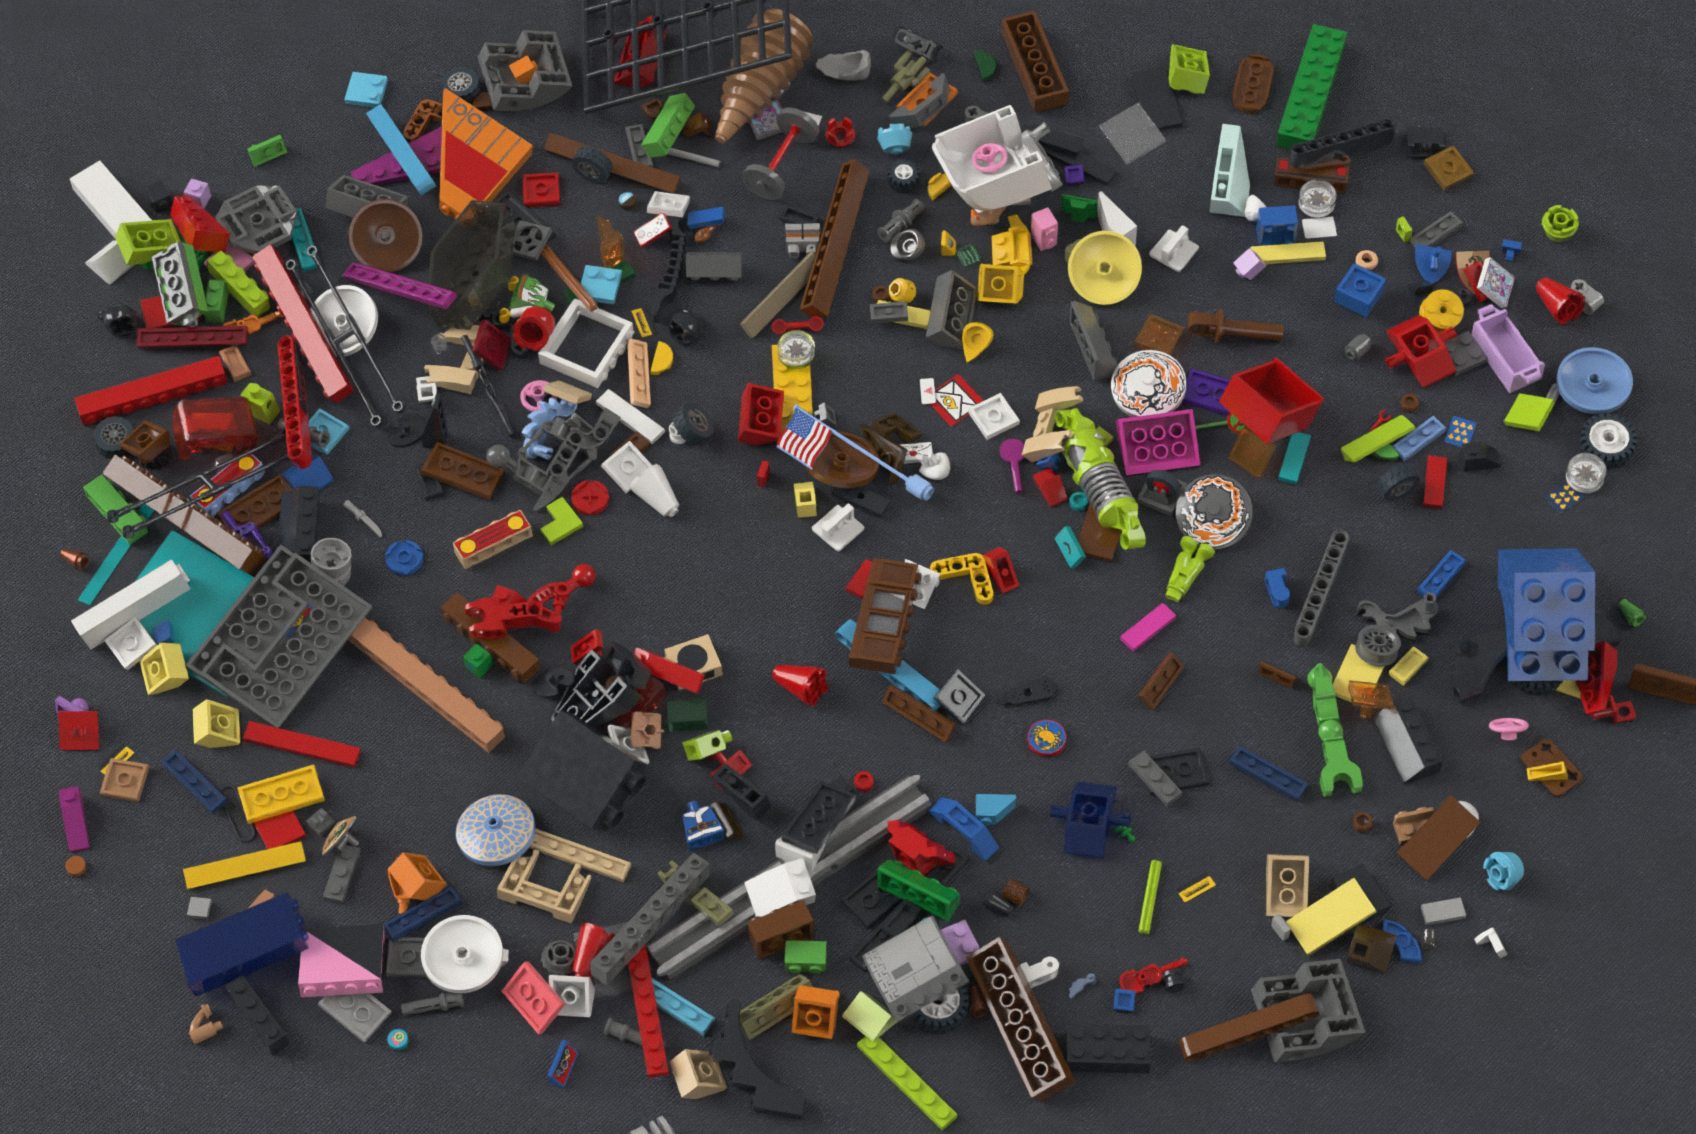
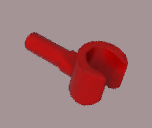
M1382 410L1379 413V419L1369 430L1372 431L1383 422L1390 421L1392 415L1390 414L1388 418L1383 419V414L1386 410Z

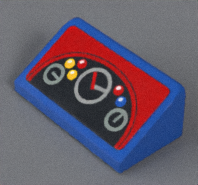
M566 1040L561 1041L548 1073L549 1083L561 1088L565 1087L578 1055L577 1050Z

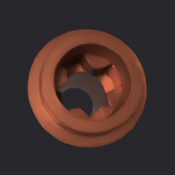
M64 548L60 553V557L77 570H83L89 564L90 559L85 552Z
M977 985L970 987V1012L974 1017L987 1015L989 1006L980 987Z

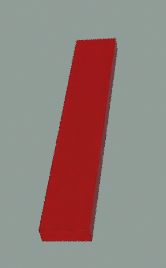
M249 721L243 736V740L246 742L355 768L361 753L359 747Z

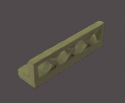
M798 974L741 1010L740 1026L746 1038L751 1040L792 1014L798 986L813 987L810 980Z

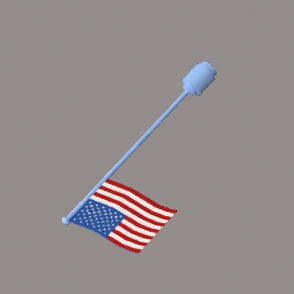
M798 404L793 407L795 413L790 423L780 434L777 447L811 470L816 458L826 447L829 437L833 433L906 481V490L920 500L924 499L927 501L932 496L934 488L925 479L917 474L907 478L799 408Z

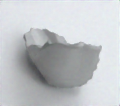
M866 50L836 55L828 54L824 58L817 60L816 68L825 76L835 79L864 80L870 73V53Z

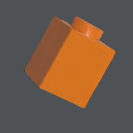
M528 56L509 65L519 84H528L535 70H539L535 61H530Z

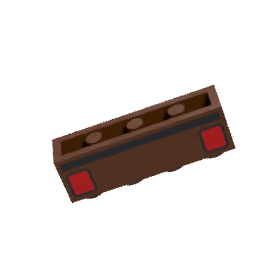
M1277 158L1274 186L1305 189L1311 185H1322L1329 188L1332 192L1346 194L1349 165L1313 169L1293 168L1289 165V158Z

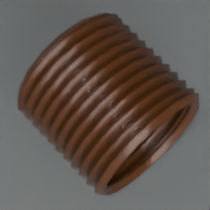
M1012 878L1006 884L1002 897L1021 906L1027 898L1030 888Z

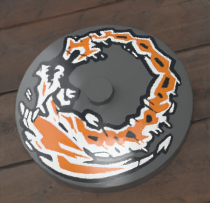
M1218 474L1205 475L1193 480L1184 488L1176 505V519L1181 533L1184 536L1195 539L1198 544L1197 547L1201 544H1208L1215 551L1227 549L1237 544L1248 532L1253 517L1251 499L1244 487L1234 479Z

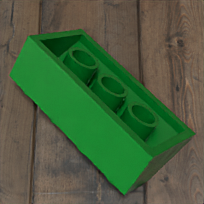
M889 859L878 868L879 888L903 900L907 899L917 907L947 922L950 921L960 904V894L952 887L947 888L936 879H929L917 870H910L899 861L894 862Z

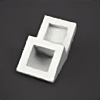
M430 376L416 378L419 403L433 401L437 392L436 384H427L426 381Z

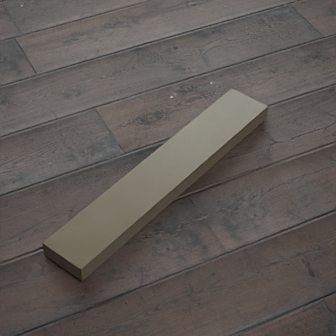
M810 252L740 323L750 338H754L808 283L816 256L814 252Z

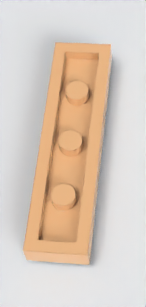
M630 339L627 342L631 404L648 408L651 405L647 343Z

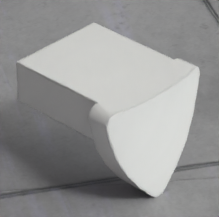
M1494 928L1488 929L1475 938L1477 945L1491 941L1500 958L1507 955Z

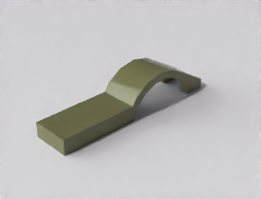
M673 861L669 862L672 868L664 874L662 871L657 873L664 883L680 868ZM705 887L703 889L698 888L685 901L686 904L693 905L719 927L734 914L733 909Z

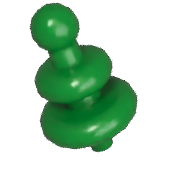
M1119 819L1115 822L1118 826L1115 828V832L1122 831V837L1127 836L1129 842H1134L1135 836L1130 833L1132 828H1126L1129 823L1128 820H1124L1122 823Z

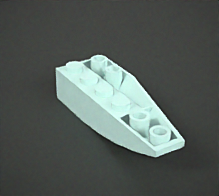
M1222 124L1210 213L1245 217L1244 213L1246 201L1249 197L1250 182L1241 127Z

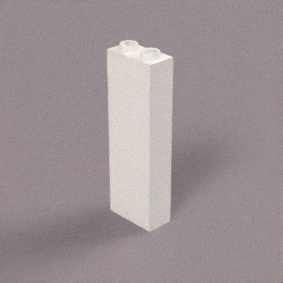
M101 161L96 162L70 178L73 190L114 238L121 223L152 221Z
M170 560L71 621L81 638L92 650L105 642L104 640L134 616L141 620L190 590L191 588L188 585L190 579L180 564L175 565L173 560Z

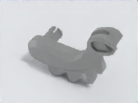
M1044 122L1033 131L1027 129L1022 132L1021 139L1030 153L1038 151L1052 188L1051 191L1053 192L1063 184L1058 176L1059 172L1054 168L1052 159L1047 156L1043 146L1038 143L1040 138L1051 132Z

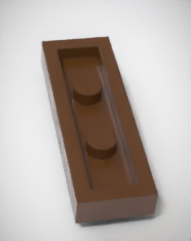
M1168 653L1138 695L1149 709H1155L1185 667L1174 653Z

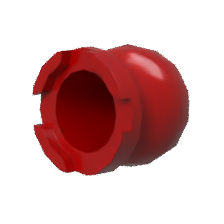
M541 306L527 308L514 325L513 338L516 343L523 349L525 347L534 349L533 351L542 349L547 344L555 328V319L552 313Z

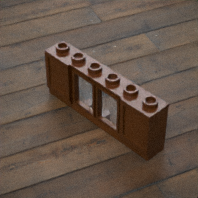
M873 558L848 657L850 667L896 674L897 667H901L902 656L900 654L901 650L904 651L906 646V639L904 637L910 630L908 620L909 617H913L914 606L912 604L913 601L917 600L918 596L916 587L917 584H921L922 573H919L918 564Z

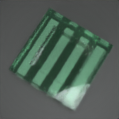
M973 243L956 250V254L964 267L981 260V256Z

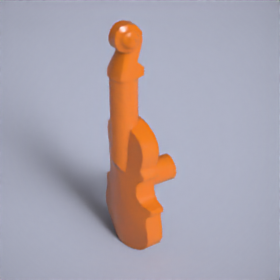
M277 311L261 318L250 315L238 322L233 319V321L227 322L223 326H247L248 334L258 332L261 325L275 321L278 317H284V314L282 315Z

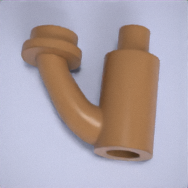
M208 1004L201 1005L202 1009L191 1022L189 1035L194 1045L217 1035L216 1031L223 1029L220 1021L214 1024L209 1022L199 1027L205 1016L208 1019L212 1015Z

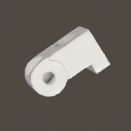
M1049 956L1044 958L1041 963L1030 967L1027 962L1020 966L1030 987L1033 988L1054 979L1058 974L1059 963L1056 958Z

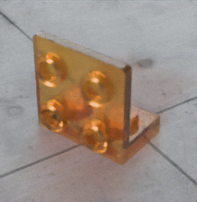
M599 216L597 217L599 237L603 241L600 244L602 264L604 268H611L624 260L623 237L619 231H615L607 219L604 220Z

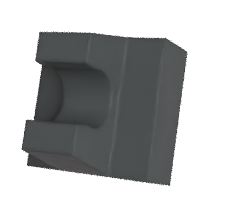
M826 403L818 405L819 410L814 412V416L817 419L820 418V421L830 428L837 426L835 410Z
M322 808L306 820L307 824L320 837L335 825V821Z

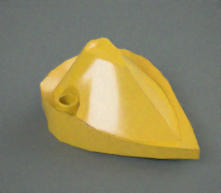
M972 322L963 329L962 341L967 363L982 353L993 340V330L983 323Z

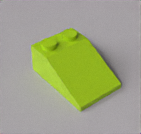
M1172 44L1169 86L1175 90L1183 89L1194 94H1204L1210 77L1206 51Z
M171 219L121 223L115 235L126 265L150 262L157 253L161 251L167 252V247L176 242H181Z

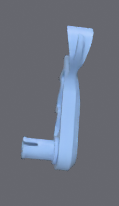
M553 398L549 399V403L539 401L541 410L533 411L528 415L532 423L525 426L522 434L526 437L523 447L531 440V437L540 429L543 423L552 421L556 416H570L575 412L578 404L564 399L558 403ZM543 433L527 448V457L536 458L540 456L549 460L553 456L547 453H553V449L543 446L546 434Z

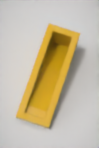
M1564 762L1527 768L1529 781L1568 779Z

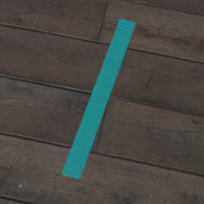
M144 504L140 507L137 514L139 516L142 515L147 521L154 512V509ZM122 536L78 598V601L90 605L130 547Z

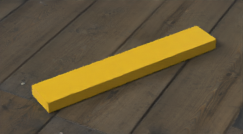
M301 841L183 869L187 889L304 862L306 859Z

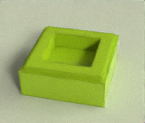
M1403 216L1397 220L1396 231L1403 242H1408L1412 235V228Z

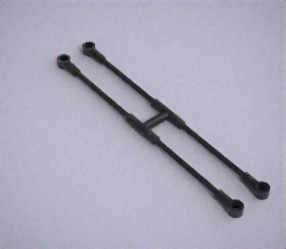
M310 246L307 249V254L313 258L317 267L320 268L346 315V320L351 327L350 329L335 338L302 281L303 278L298 270V264L294 260H288L285 266L301 286L324 328L327 339L337 357L341 359L364 401L366 410L371 417V424L376 428H380L383 426L384 421L377 415L374 407L370 405L344 357V353L339 345L340 343L355 334L388 391V396L393 403V410L398 414H402L406 407L399 401L395 392L392 391L367 346L366 339L352 314L349 313L325 270L324 263L319 256L320 251L315 246Z
M281 430V434L255 448L216 466L213 465L185 478L184 481L133 505L125 506L118 510H109L107 512V521L116 523L120 517L130 513L131 510L199 480L209 488L206 492L201 493L200 496L145 522L142 521L133 526H124L123 537L130 539L134 537V533L143 530L160 519L196 502L213 497L232 488L233 485L285 460H291L288 457V453H286L285 456L218 486L208 477L216 473L217 470L270 445L273 446L282 441L287 442L286 430Z

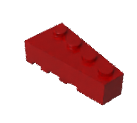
M187 195L175 196L170 216L186 243L193 245L194 250L222 251L225 253L230 233L192 197Z

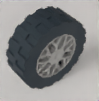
M467 67L453 68L444 74L443 79H441L442 93L446 88L469 104L473 103V99L481 91L478 74L473 69Z

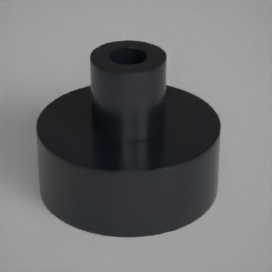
M1465 288L1457 289L1454 293L1462 301L1463 307L1469 306L1472 300L1471 292Z

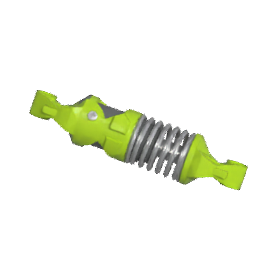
M1078 408L1057 411L1055 413L1056 425L1073 432V436L1071 438L1068 437L1063 443L1062 447L1065 449L1062 453L1067 461V465L1074 470L1073 480L1084 491L1101 526L1121 529L1120 544L1125 550L1144 547L1146 539L1137 517L1138 504L1132 497L1123 477L1117 469L1113 453L1110 449L1103 446L1102 436L1096 431L1094 422L1083 417Z

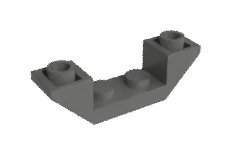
M942 73L930 83L933 94L912 111H909L902 105L889 115L891 123L904 124L905 128L908 126L910 128L920 127L946 107L950 86L945 74Z

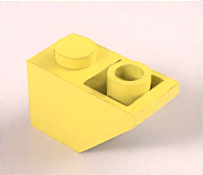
M813 482L794 484L798 518L817 516Z

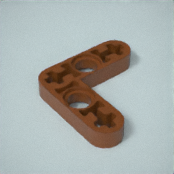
M428 99L419 103L403 131L407 143L420 138L431 120L442 123V116L438 114L442 111L443 104ZM418 119L424 120L422 124L415 123Z

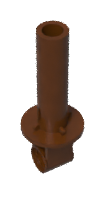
M1218 309L1216 314L1192 312L1187 317L1190 335L1212 337L1215 344H1219L1223 335L1282 341L1284 326L1281 324L1225 319L1223 317V309Z

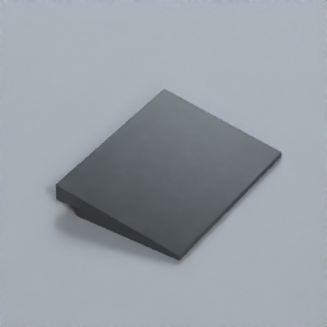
M280 544L191 657L186 667L189 671L272 726L280 728L373 606L296 553H292ZM310 605L312 610L291 637L288 638L286 635Z

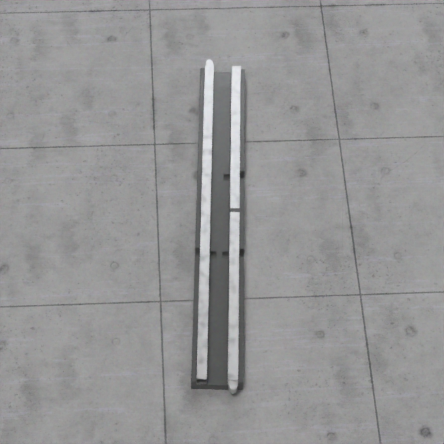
M908 775L842 818L824 843V850L813 871L807 869L813 887L892 836L888 832L887 821L901 820L910 824L928 812L932 807V803L926 794L922 795L915 786L920 781V775L912 777ZM780 858L779 860L775 861L759 873L749 878V880L771 869H774L782 864L788 863V861ZM745 884L738 885L719 898L733 909L734 913L720 927L702 912L698 911L646 945L647 952L659 966L657 970L658 976L665 975L670 981L748 930L747 922H750L756 915Z

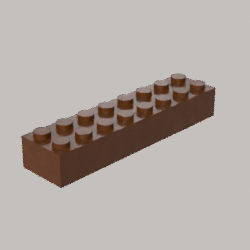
M998 937L967 956L966 959L1031 1098L1043 1102L1075 1083L1076 1081L1010 943Z

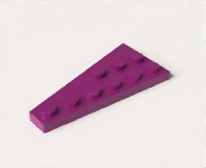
M442 127L408 143L429 175L440 173ZM392 152L351 172L352 178L376 186L410 179Z

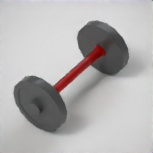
M788 107L782 109L776 118L777 125L787 137L769 167L757 164L748 165L742 174L745 186L751 192L766 200H777L785 191L783 180L774 171L792 141L808 144L814 142L819 135V127L816 121L799 109Z

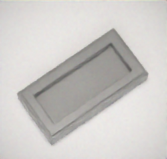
M1461 898L1421 905L1426 926L1466 918Z

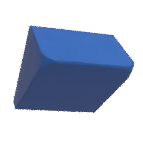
M169 620L152 628L154 641L157 645L174 642L172 624Z

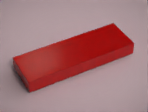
M1428 455L1423 507L1438 509L1443 507L1447 466L1446 457Z

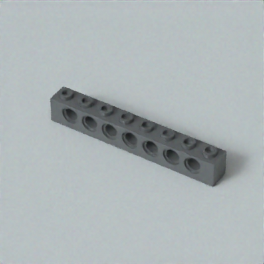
M693 853L590 962L591 975L605 985H608L709 877V863Z

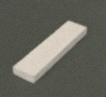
M609 389L596 401V404L603 410L606 407L619 415L621 423L634 432L637 431L652 445L665 433L664 428Z

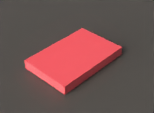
M529 961L521 965L502 989V993L538 1034H542L566 1005Z

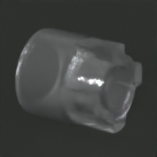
M437 334L432 337V347L438 355L447 351V341L444 335Z

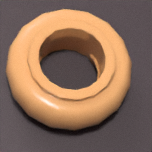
M1364 250L1357 254L1355 262L1367 270H1373L1378 264V257L1374 252ZM1368 258L1371 262L1366 263L1362 259Z

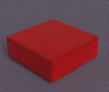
M762 461L757 475V484L760 487L766 486L770 474L769 462Z

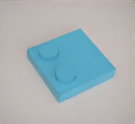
M352 72L344 99L345 104L375 108L382 102L388 82L387 76Z
M586 265L581 285L595 302L614 304L622 271Z

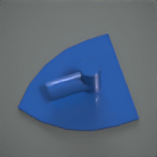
M1416 244L1415 261L1424 280L1434 284L1445 275L1450 265L1452 251L1442 249L1439 246L1435 248Z

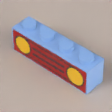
M251 454L229 464L211 480L218 486L260 468L263 464ZM265 471L195 504L210 513L209 515H216L222 507L231 503L237 495L246 491L252 483L260 480ZM204 484L190 495L191 500L200 496L201 493L206 492L209 488Z

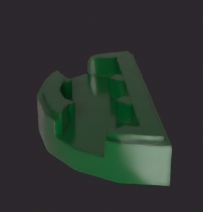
M974 51V57L982 81L985 82L996 71V62L993 56L987 52Z

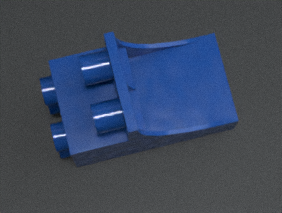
M1576 548L1498 549V588L1502 595L1505 613L1508 681L1588 680V650H1595L1594 569Z

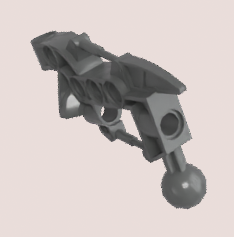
M606 407L594 427L575 412L566 421L556 417L554 421H547L540 426V429L531 437V440L517 451L516 460L511 458L509 450L500 444L491 446L486 453V458L492 467H506L514 472L515 481L540 495L533 508V511H537L556 498L573 476L596 460L597 449L609 437L621 417ZM596 431L602 432L603 438L597 437ZM543 433L549 434L552 438L559 441L558 444H560L546 471L530 463L527 459L526 451ZM571 436H574L578 439L577 444L571 441ZM561 452H567L569 459L563 458ZM577 452L585 453L587 459L568 476L566 471ZM552 467L558 468L560 474H554Z

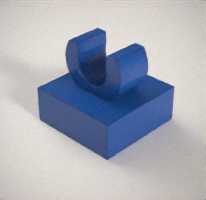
M1503 240L1501 251L1507 252L1505 260L1512 261L1514 254H1520L1522 242Z
M1059 452L1038 460L1037 466L1041 469L1048 467L1052 471L1057 470L1059 467L1055 463L1062 460L1058 456Z

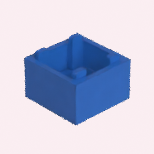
M1295 205L1258 209L1256 225L1258 246L1295 244L1298 227Z
M1353 263L1336 289L1334 302L1367 318L1384 292L1386 279Z

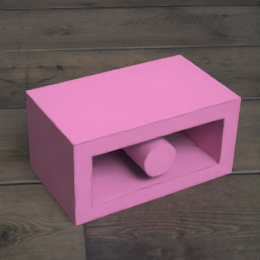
M1047 207L1032 213L1031 236L1040 251L1051 249L1057 245L1058 222Z

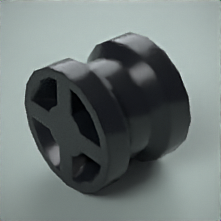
M1170 969L1162 974V980L1166 983L1165 990L1167 992H1177L1185 987V982L1181 979L1182 972L1180 969Z

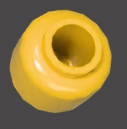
M897 278L889 286V295L894 301L909 303L916 295V286L910 280Z

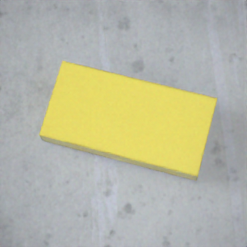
M1413 646L1389 671L1388 675L1404 686L1423 667L1429 657Z

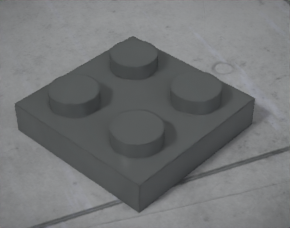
M1469 331L1444 342L1456 369L1454 376L1487 363L1488 357Z

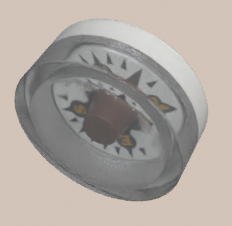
M1311 180L1302 186L1299 195V206L1305 214L1311 217H1324L1333 211L1336 202V191L1330 183L1322 180Z
M1590 453L1578 454L1568 464L1566 480L1578 492H1595L1603 485L1606 466L1596 455Z

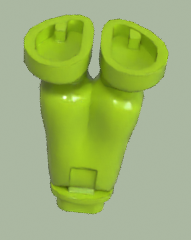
M1183 536L1180 541L1183 552H1180L1177 556L1174 570L1166 588L1168 591L1165 597L1175 602H1179L1181 597L1185 596L1195 578L1204 568V561L1212 558L1215 554L1212 546L1201 544L1195 558H1191L1198 544L1195 539L1189 536Z

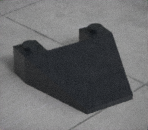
M591 649L578 665L574 673V685L571 687L567 686L551 719L554 720L559 711L563 710L575 714L595 728L629 712L642 696L634 687L630 686L620 677H617L607 689L603 683L611 675L613 668L605 658Z

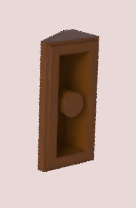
M1260 661L1259 674L1291 689L1295 687L1299 680V677L1267 662Z

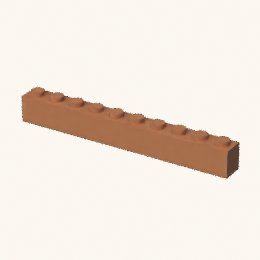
M364 618L350 636L349 640L352 644L488 753L505 738L504 727L499 721L492 720L484 709L480 710L470 698L466 699L462 696L458 688H452L443 676H437L429 665L422 664L414 653L410 654L407 652L403 644L392 640L388 632H382L374 621Z

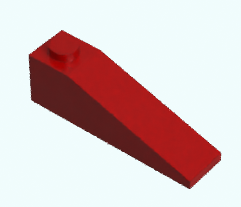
M636 647L634 655L650 669V675L699 693L704 674L652 651Z

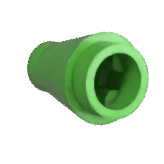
M1627 599L1619 602L1618 608L1629 625L1637 627L1644 622L1646 618L1644 611L1630 603Z

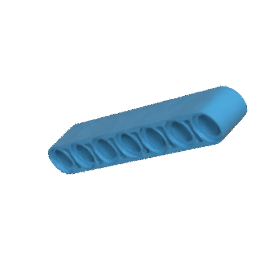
M382 104L367 112V116L420 195L423 196L435 188L434 181Z
M850 619L835 632L837 639L849 649H851L857 623ZM903 660L901 667H897L896 674L879 672L896 687L931 709L937 711L941 707L933 699L940 689Z

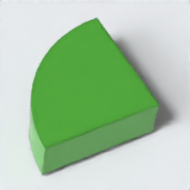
M1390 443L1372 453L1378 459L1382 458L1389 461L1399 459V454Z

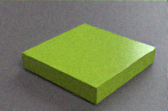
M1519 393L1504 420L1505 425L1540 431L1555 402L1553 399Z

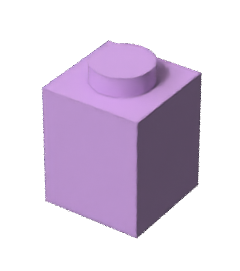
M195 179L190 180L184 191V195L192 197L203 208H205L211 197L208 183Z
M1250 248L1234 262L1239 276L1242 278L1246 277L1249 280L1253 279L1267 266L1261 257Z

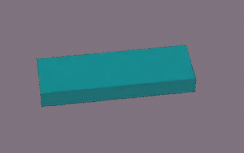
M1300 432L1291 435L1278 480L1297 485L1311 435Z

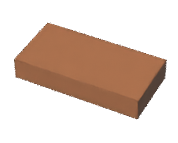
M231 346L219 351L234 382L251 375V371L237 346Z

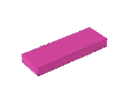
M1162 603L1121 635L1120 640L1134 652L1175 620L1176 615Z

